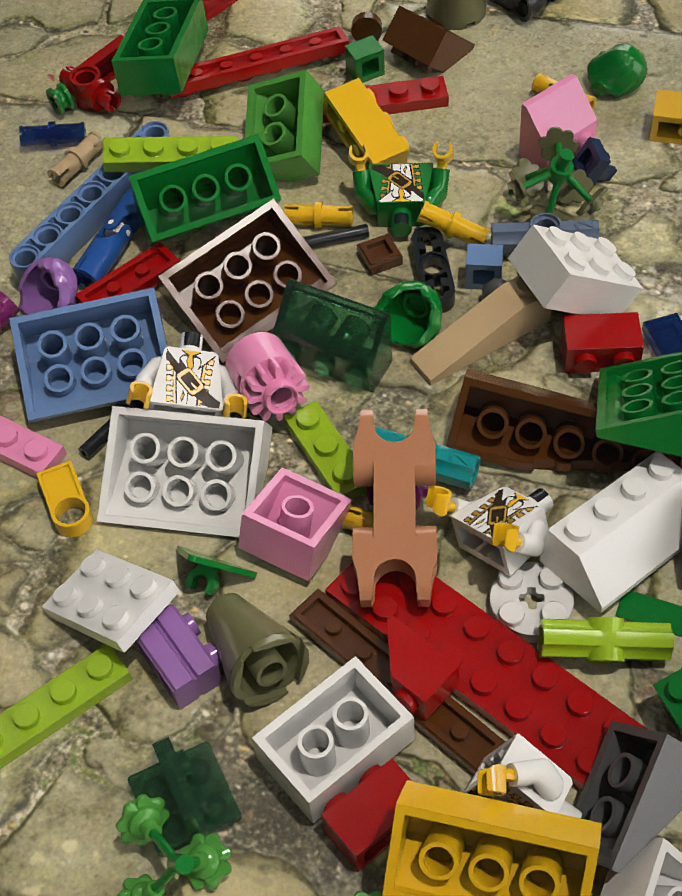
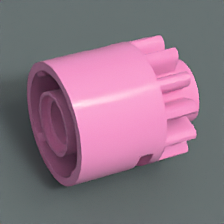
M267 332L252 333L240 339L230 349L225 367L239 394L247 398V406L253 415L259 414L263 421H267L271 414H273L277 421H281L284 413H296L295 406L297 402H306V398L301 393L310 388L305 380L306 375L277 336Z

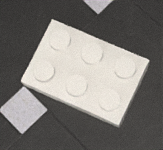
M96 549L83 560L80 567L66 582L54 591L42 608L50 618L125 653L180 590L174 581Z

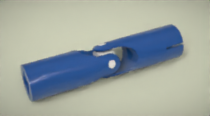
M130 186L73 268L77 276L78 286L82 289H85L109 273L125 246L141 225Z

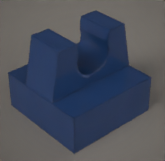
M589 137L572 160L574 170L583 169L586 172V177L592 180L593 185L597 180L610 181L617 172L615 166L609 165L611 163L610 155L605 151L600 139Z

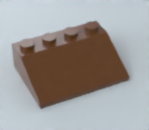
M274 198L159 275L157 280V290L175 314L191 332H197L203 336V345L210 352L218 354L219 362L222 365L226 363L230 349L240 339L252 333L270 332L337 285L336 280Z

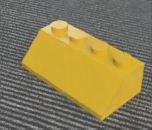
M407 780L396 803L382 896H591L600 848L602 823Z

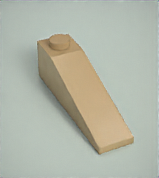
M519 275L499 286L410 357V362L427 382L433 385L551 320V309L543 308Z

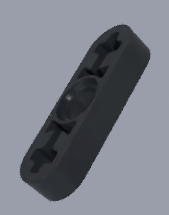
M421 227L415 230L411 237L412 255L418 281L431 286L433 290L434 287L440 286L442 297L439 298L442 304V313L451 310L455 304V285L443 236L439 230L433 227ZM425 242L432 246V252L426 253ZM430 265H437L442 270L431 274L424 271V268Z

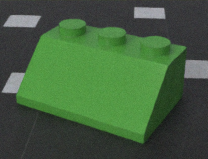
M306 69L248 85L245 138L259 134L274 179L293 182L320 175L324 90Z

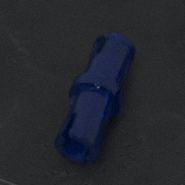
M50 121L48 125L19 126V133L22 134L19 135L22 147L50 144L51 147H58V144L80 143L87 137L85 136V122L56 124L55 121Z

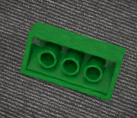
M259 134L128 176L136 212L149 247L159 242L164 243L251 214L273 198L277 203L282 200Z

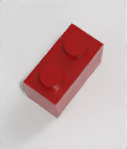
M638 312L563 315L561 345L565 373L587 374L600 372L601 368L642 360L644 344Z
M392 758L382 766L377 764L368 769L360 778L359 785L347 794L341 792L334 796L326 804L324 812L321 814L324 832L357 872L390 847L396 803L406 781H412Z

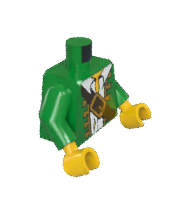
M438 141L433 144L432 152L437 161L436 168H433V163L369 164V170L365 168V163L369 156L368 146L363 143L364 156L357 158L353 155L352 145H350L348 159L355 166L356 172L352 173L357 201L370 215L376 216L377 224L380 227H391L392 233L398 237L409 235L412 231V226L425 225L424 223L417 222L425 201L439 207L447 197L450 169H447V163L454 156L451 142H449V151L445 155L437 154Z

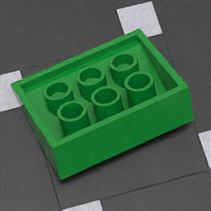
M682 352L600 369L596 416L597 438L682 457Z

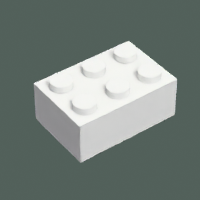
M532 225L508 257V260L545 309L575 314L624 313L643 289L634 277L636 275L635 271L628 264L621 261L615 253L616 247L603 237L596 239L587 237L580 232H565L554 226L547 228Z
M355 656L253 736L252 741L257 760L310 821L315 823L321 818L324 807L334 796L341 792L345 794L359 785L360 778L368 769L377 764L380 766L384 765L415 740L414 716Z

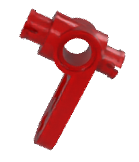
M125 34L119 35L76 68L68 65L66 70L64 68L61 70L59 81L66 86L71 96L75 98L76 105L79 108L96 111L106 109L108 112H114V108H119L121 95L114 91V86L111 83L116 78L111 61Z

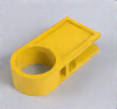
M71 460L37 472L36 475L58 533L71 538L86 533L92 526L93 514L84 496ZM79 508L85 511L83 517L75 523L66 524L59 521L61 515L69 509Z

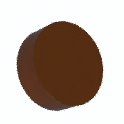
M372 12L357 14L352 20L351 25L353 38L358 41L373 35L378 41L382 34L381 19Z

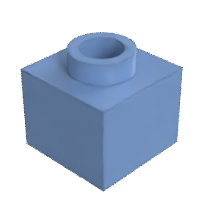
M468 243L465 289H483L484 284H488L492 278L502 279L503 245Z

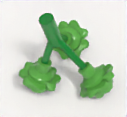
M141 794L137 799H133L123 806L122 817L117 821L115 827L121 832L120 839L123 843L135 842L140 846H145L148 842L154 841L167 857V869L157 880H152L148 874H143L139 878H126L122 884L124 890H121L117 896H165V886L176 873L188 877L195 889H202L205 885L209 889H216L221 878L232 871V866L226 861L231 857L232 850L221 843L216 833H210L207 837L202 833H196L191 843L182 848L180 854L176 853L161 835L163 824L170 815L169 811L163 808L165 801L161 797L150 798L146 794Z

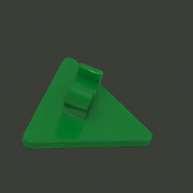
M179 545L177 546L176 552L185 559L198 563L197 567L188 573L185 581L186 587L196 589L199 578L205 576L208 581L205 593L215 595L220 587V579L217 575L219 569L256 578L257 572Z

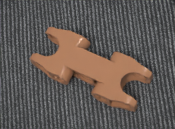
M416 409L413 431L407 438L397 442L386 441L379 437L375 431L373 410H361L358 430L353 442L354 487H373V527H353L352 561L358 581L361 607H373L376 583L383 575L393 571L404 572L415 582L418 607H430L433 582L437 573V526H416L415 486H436L435 440L429 424L428 410Z

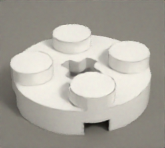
M525 562L511 576L499 571L498 577L492 584L490 591L491 616L528 643H538L539 621L541 619L571 620L574 606L573 590L545 564ZM527 595H534L542 601L537 602L535 609H530L527 602L520 600L526 598Z

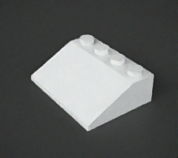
M112 406L97 522L239 538L242 513L263 489L273 427L262 420Z

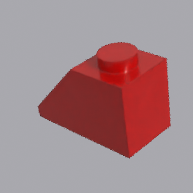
M391 615L387 619L392 695L411 714L415 712L426 721L459 685L460 665L394 615Z

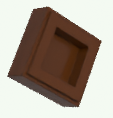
M388 233L357 244V253L371 276L403 265V256Z

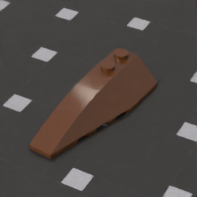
M467 369L446 445L449 448L481 456L483 461L523 471H534V469H555V471L571 472V470H595V472L630 471L656 452L650 449L597 438V403ZM661 452L682 469L681 456Z

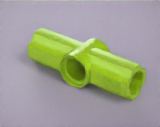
M588 617L586 620L541 619L538 630L539 657L586 659V662L625 663V660L670 661L674 649V633L671 629V623L624 622V618Z

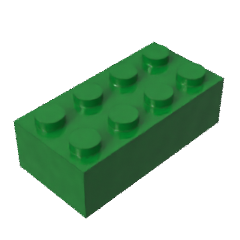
M202 0L142 1L111 61L121 96L144 97L149 94L173 96L182 93L209 31Z

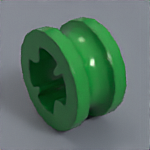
M58 83L54 90L52 88L46 90L49 103L58 115L64 114L66 108L68 110L75 108L72 96L63 83Z

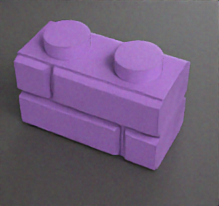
M170 604L164 608L138 637L135 645L178 708L183 709L197 700L201 694H206L221 684L222 677L219 666L222 664L215 647L210 642L203 645L197 637L201 634V631L190 613L187 612L181 615L175 605Z

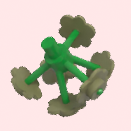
M553 126L547 130L546 136L539 139V146L542 148L541 156L543 159L550 161L549 166L540 169L537 164H531L529 159L521 158L517 162V167H514L509 172L511 181L507 183L508 194L512 196L515 202L520 200L524 207L530 205L528 197L535 196L536 191L543 188L545 180L548 179L553 184L547 207L534 205L533 209L529 210V215L533 217L540 213H551L556 215L561 221H568L569 217L566 214L560 213V210L554 208L557 196L560 203L564 205H569L573 201L576 203L583 202L576 211V214L579 216L586 212L591 215L595 211H599L605 202L602 196L608 191L606 186L601 187L593 195H590L589 192L593 189L592 180L586 177V172L583 169L573 171L574 165L572 160L574 153L578 150V143L573 139L574 133L571 130L563 131L560 127Z

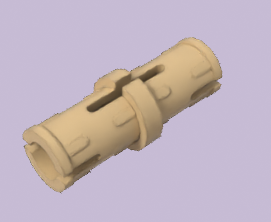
M91 131L76 147H69L65 151V156L47 171L49 178L56 175L51 181L55 185L62 187L79 170L82 169L84 171L89 166V161L98 152L103 150V140L100 143H96L102 136L95 131Z

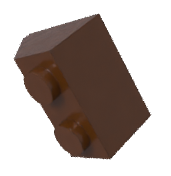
M400 5L382 40L393 46L390 52L405 60L409 56L415 58L414 65L428 73L431 72L432 68L441 72L447 71L471 52L475 46L474 43Z

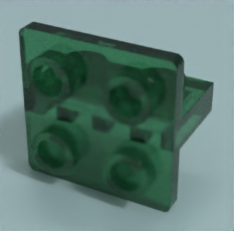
M169 737L153 743L152 746L159 763L132 774L127 779L135 799L141 794H146L150 798L161 797L165 801L163 808H166L170 815L163 824L161 835L174 851L189 845L196 833H202L206 837L208 834L215 833L240 821L242 818L210 743L207 741L185 751L181 749L176 752ZM153 841L158 856L164 857L163 852Z

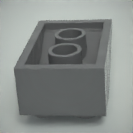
M616 721L611 722L575 807L582 812L581 819L602 823L597 859L598 865L620 873L682 811L681 741L665 733Z

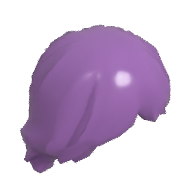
M50 256L40 258L29 265L17 288V291L20 293L19 311L27 315L74 305L78 291L77 276L70 265L57 257Z

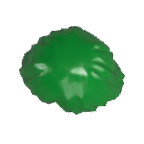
M627 43L617 44L609 50L601 51L588 63L587 78L591 84L590 89L594 91L598 98L605 94L618 98L633 92L643 84L648 71L647 62L644 54L637 47Z
M416 280L401 282L384 291L377 305L373 307V323L379 326V330L383 332L382 335L389 338L394 345L419 349L439 334L442 304L437 291L424 282Z

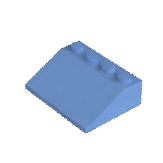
M154 288L9 318L29 423L126 402L130 384L135 381L137 375L152 358L162 357L165 347H168Z

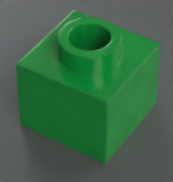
M373 35L344 46L346 71L353 80L359 78L364 83L385 75L384 49Z

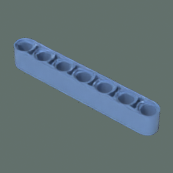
M151 121L144 124L131 137H170L165 123ZM102 164L9 254V261L18 285L29 265L40 258L50 256L68 262L101 230L111 212L130 186L128 176L138 172H104Z

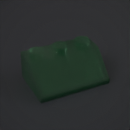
M289 279L272 334L282 341L299 366L310 369L320 376H329L345 382L353 388H361L373 393L393 361L390 313Z

